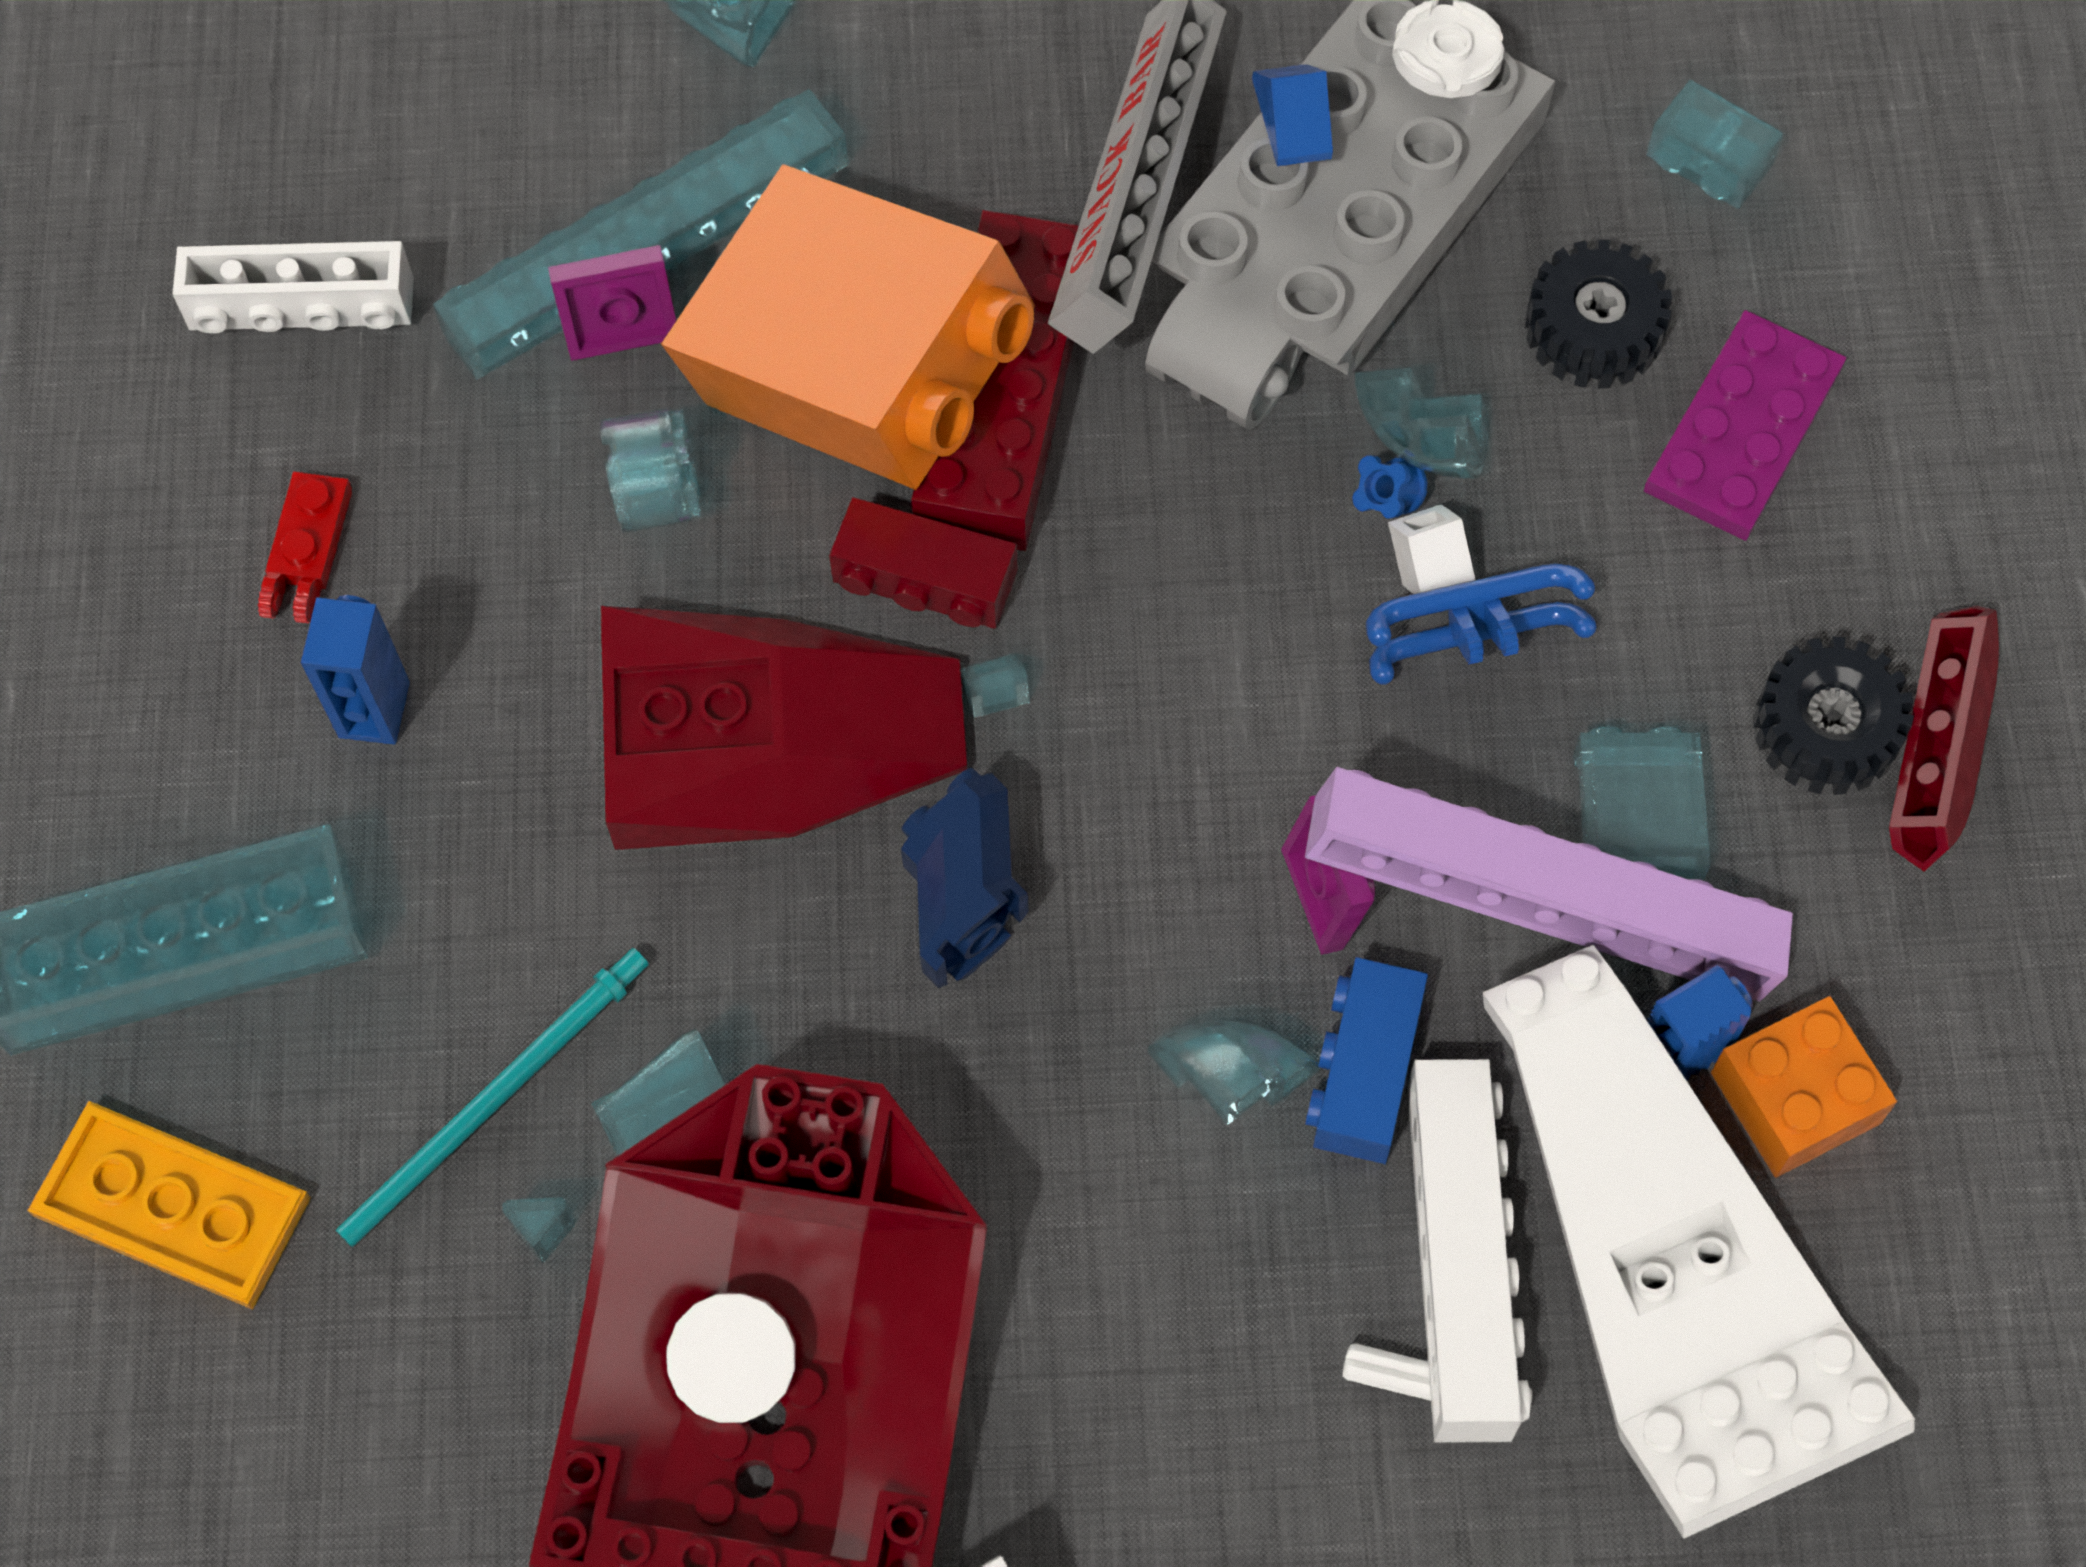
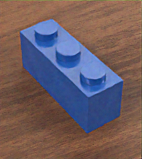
M343 595L338 597L337 600L316 597L301 665L338 738L396 745L410 680L377 605L352 595Z
M1356 957L1351 978L1339 975L1331 1011L1343 1013L1338 1034L1326 1031L1318 1066L1319 1068L1330 1070L1325 1091L1313 1088L1305 1125L1317 1127L1313 1148L1386 1164L1428 973Z

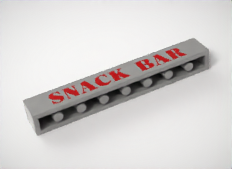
M1162 0L1146 15L1048 321L1050 326L1092 354L1133 323L1227 10L1213 0Z

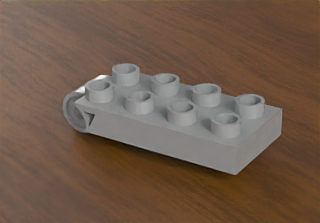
M1353 0L1301 63V65L1308 64L1325 70L1327 74L1333 146L1332 159L1277 166L1262 113L1259 114L1158 237L1151 262L1158 265V269L1186 285L1167 309L1155 331L1146 356V372L1168 384L1176 380L1190 388L1193 399L1203 404L1214 401L1226 408L1228 419L1248 430L1257 427L1271 412L1281 395L1286 392L1299 358L1304 351L1342 373L1351 376L1543 126L1555 86V80L1517 61L1504 51L1500 72L1492 83L1483 90L1471 96L1457 98L1429 95L1407 82L1397 71L1392 55L1397 24L1408 10L1416 7V5L1409 0Z

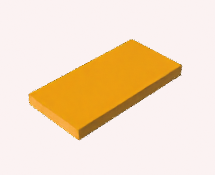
M88 1101L31 1203L28 1212L40 1220L253 1310L311 1197L302 1189Z

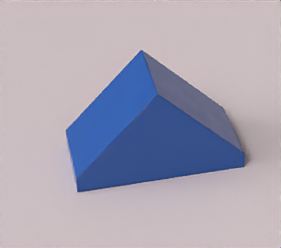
M1308 64L1253 71L1252 81L1276 165L1285 166L1332 159L1333 146L1326 71Z

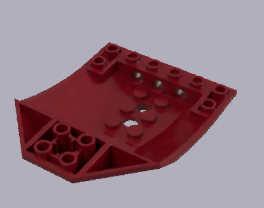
M756 1064L605 1164L606 1172L596 1237L572 1370L528 1567H933L966 1374L987 1225L882 1083ZM718 1293H745L768 1301L786 1319L796 1341L795 1370L786 1393L777 1401L786 1411L785 1423L778 1432L771 1435L759 1434L751 1428L749 1420L746 1422L729 1423L713 1421L693 1412L677 1396L667 1373V1346L676 1323L697 1302ZM757 1465L769 1469L773 1474L774 1480L770 1491L766 1495L752 1499L743 1496L738 1491V1478L745 1469Z

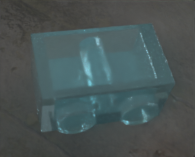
M1689 80L1654 124L1646 155L1654 159L1664 170L1677 173L1700 186L1710 197L1723 200L1739 209L1773 166L1784 133L1696 82Z

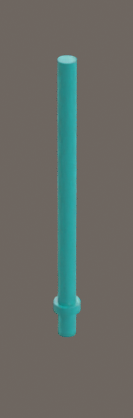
M631 948L608 971L601 968L593 976L596 983L335 1229L340 1237L353 1248L612 1000L617 1003L620 1002L627 995L624 988L649 965L647 960L635 948Z

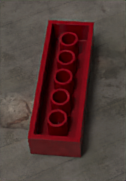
M982 210L977 233L998 240L1035 304L1033 328L1022 352L1008 363L999 362L974 400L973 421L963 444L949 456H938L917 490L914 489L911 499L914 515L1017 544V550L1027 551L1074 344L1073 340L1050 326L1048 321L1076 237L1078 225Z

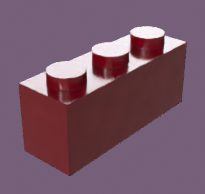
M854 497L850 501L829 554L833 582L838 583L846 591L860 596H867L873 593L890 598L899 606L911 611L920 612L928 609L948 615L954 622L966 627L983 625L993 629L997 628L1018 571L1017 544Z

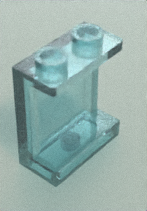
M1599 727L1588 733H1580L1573 753L1574 767L1579 768L1583 843L1596 846L1604 853L1632 862L1640 861L1652 864L1660 871L1688 880L1704 881L1711 864L1700 733H1682L1680 729L1675 727H1659L1650 730L1648 733H1623L1621 729L1616 727Z

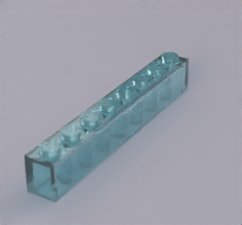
M810 89L794 98H786L778 102L771 111L748 124L734 127L724 138L703 150H696L687 154L678 164L661 174L641 180L631 191L612 202L594 207L584 218L561 231L550 232L538 244L519 255L501 260L491 271L470 283L459 285L449 290L442 299L433 303L442 333L474 378L478 380L563 330L548 267L660 245L665 270H668L739 229L782 164L824 179L849 165L845 133Z

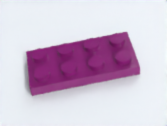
M1744 310L1649 475L1643 492L1747 541L1842 371L1847 357Z

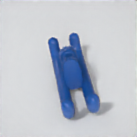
M1547 564L1384 602L1372 610L1365 624L1369 641L1377 646L1369 659L1371 677L1376 683L1386 685L1394 679L1395 672L1392 665L1397 661L1454 647L1459 648L1468 664L1483 662L1484 647L1482 641L1489 639L1494 641L1503 656L1517 654L1519 651L1517 633L1550 625H1564L1572 628L1581 638H1589L1596 632L1597 625L1595 619L1582 607L1572 603L1552 602L1507 612L1499 598L1547 587H1563L1569 589L1580 600H1587L1595 593V584L1582 569L1565 564ZM1448 610L1449 625L1391 639L1389 627L1392 624Z

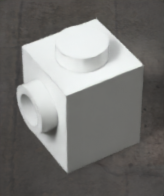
M1440 504L1388 522L1402 584L1411 593H1422L1475 580L1462 519L1445 506Z

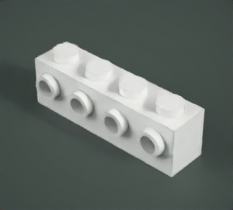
M401 241L177 247L173 297L189 330H199L205 333H220L225 329H256L263 332H274L281 328L301 327L326 331L341 326H367L373 329H386L392 325H411L414 276Z

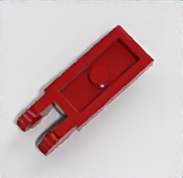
M293 471L267 562L266 575L263 578L261 591L259 592V616L270 619L276 618L281 607L286 585L289 584L297 585L296 597H294L293 601L294 620L307 624L311 622L316 597L319 598L321 589H326L352 495L349 479Z

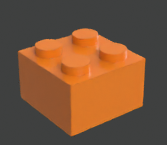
M1831 996L1726 1047L1721 1052L1711 1071V1075L1775 1178L1877 1127L1884 1121L1897 1103L1896 1098Z

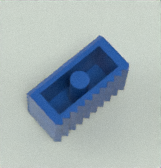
M1716 965L1656 1001V1005L1653 1006L1654 1009L1651 1010L1652 1013L1649 1014L1648 1024L1688 1082L1691 1074L1698 1076L1701 1068L1708 1070L1711 1062H1717L1723 1049L1736 1043L1750 1018L1753 1003L1750 994L1741 981L1733 976L1729 978L1724 970Z

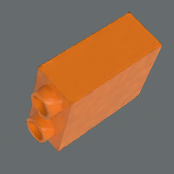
M782 164L661 345L706 405L917 490L937 457H946L953 454L965 441L973 421V402L998 363H1008L1014 360L1026 346L1033 328L1035 304L998 240Z

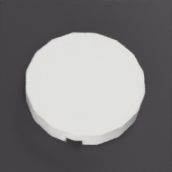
M1439 0L1426 1L1408 10L1397 24L1392 55L1397 71L1410 85L1429 95L1457 98L1471 96L1492 83L1500 72L1504 47L1500 26L1486 11L1468 2L1453 0L1452 5H1438Z
M718 1293L694 1304L676 1323L667 1346V1373L677 1396L696 1414L719 1423L746 1422L768 1412L786 1393L795 1370L796 1341L786 1319L768 1301L745 1293Z

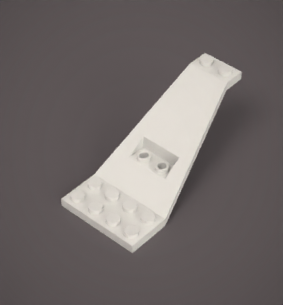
M1591 945L1484 991V1008L1513 1049L1619 1438L1682 1537L1691 1536L1913 1433L1915 1418L1843 1320L1647 1020L1596 947ZM1710 1257L1720 1260L1716 1263L1703 1262V1260ZM1654 1282H1658L1664 1285L1658 1289H1651L1646 1287L1647 1285L1652 1284Z

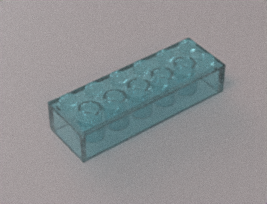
M330 824L1 911L0 1045L11 1056L369 959L345 850Z

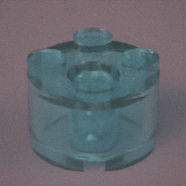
M669 407L600 421L602 445H610L611 454H608V462H605L616 516L618 522L622 523L623 533L692 521V517L701 516L698 497L701 495L695 463L690 462L687 446L689 435L683 409L671 411Z

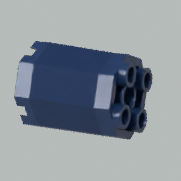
M974 768L961 772L949 785L946 796L931 808L925 805L917 809L902 826V832L908 837L901 847L903 867L917 880L921 968L922 972L937 988L948 985V973L957 981L971 975L998 952L1010 938L1011 934L1004 928V925L1011 915L1021 923L1029 912L1028 893L1012 878L1008 789L992 773L981 776Z

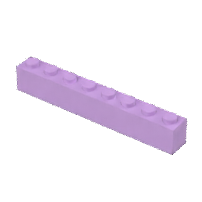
M1336 767L1315 795L1305 858L1578 945L1585 947L1594 945L1598 951L1689 980L1695 979L1718 965L1729 978L1733 976L1741 981L1750 994L1751 999L1759 1002L1788 977L1793 913L1772 907L1764 900L1752 897L1744 898L1714 888L1708 882L1696 879L1688 880L1660 871L1654 865L1646 862H1632L1602 852L1596 846L1585 843L1576 844L1545 834L1544 831L1537 827L1517 825L1489 816L1481 809L1461 807L1431 797L1425 791L1414 788L1405 789L1374 779L1370 774L1359 770H1346Z

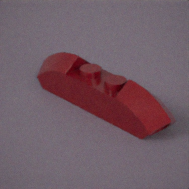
M1973 606L1940 613L1931 619L1912 715H1914L1913 723L1907 736L1889 824L1892 850L1923 872L1956 843L1965 828L1971 812L1998 673L1999 633L1997 612L1994 609Z

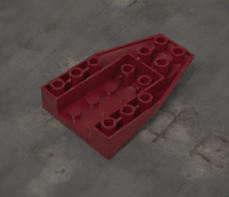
M601 606L605 822L615 850L795 837L959 774L967 769L960 659L784 619Z

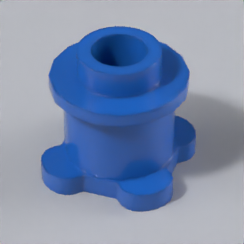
M1375 455L1366 456L1360 460L1358 464V470L1361 474L1359 487L1352 496L1353 504L1357 510L1366 512L1373 509L1380 511L1385 518L1391 519L1397 518L1401 514H1409L1416 511L1424 502L1427 494V479L1424 470L1417 462L1409 458H1394L1383 463Z

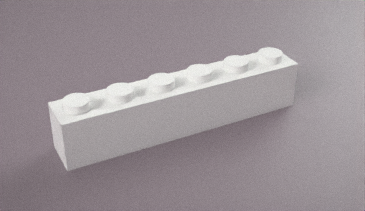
M1415 1060L1408 1080L1407 1092L1434 1442H1512L1522 1420L1529 1419L1530 1391L1527 1380H1518L1516 1358L1523 1357L1525 1338L1522 1319L1512 1318L1510 1296H1517L1519 1270L1517 1259L1507 1258L1505 1236H1511L1513 1232V1206L1510 1198H1502L1500 1177H1506L1508 1171L1507 1143L1505 1140H1496L1495 1119H1501L1503 1110L1501 1083L1491 1082L1489 1060Z

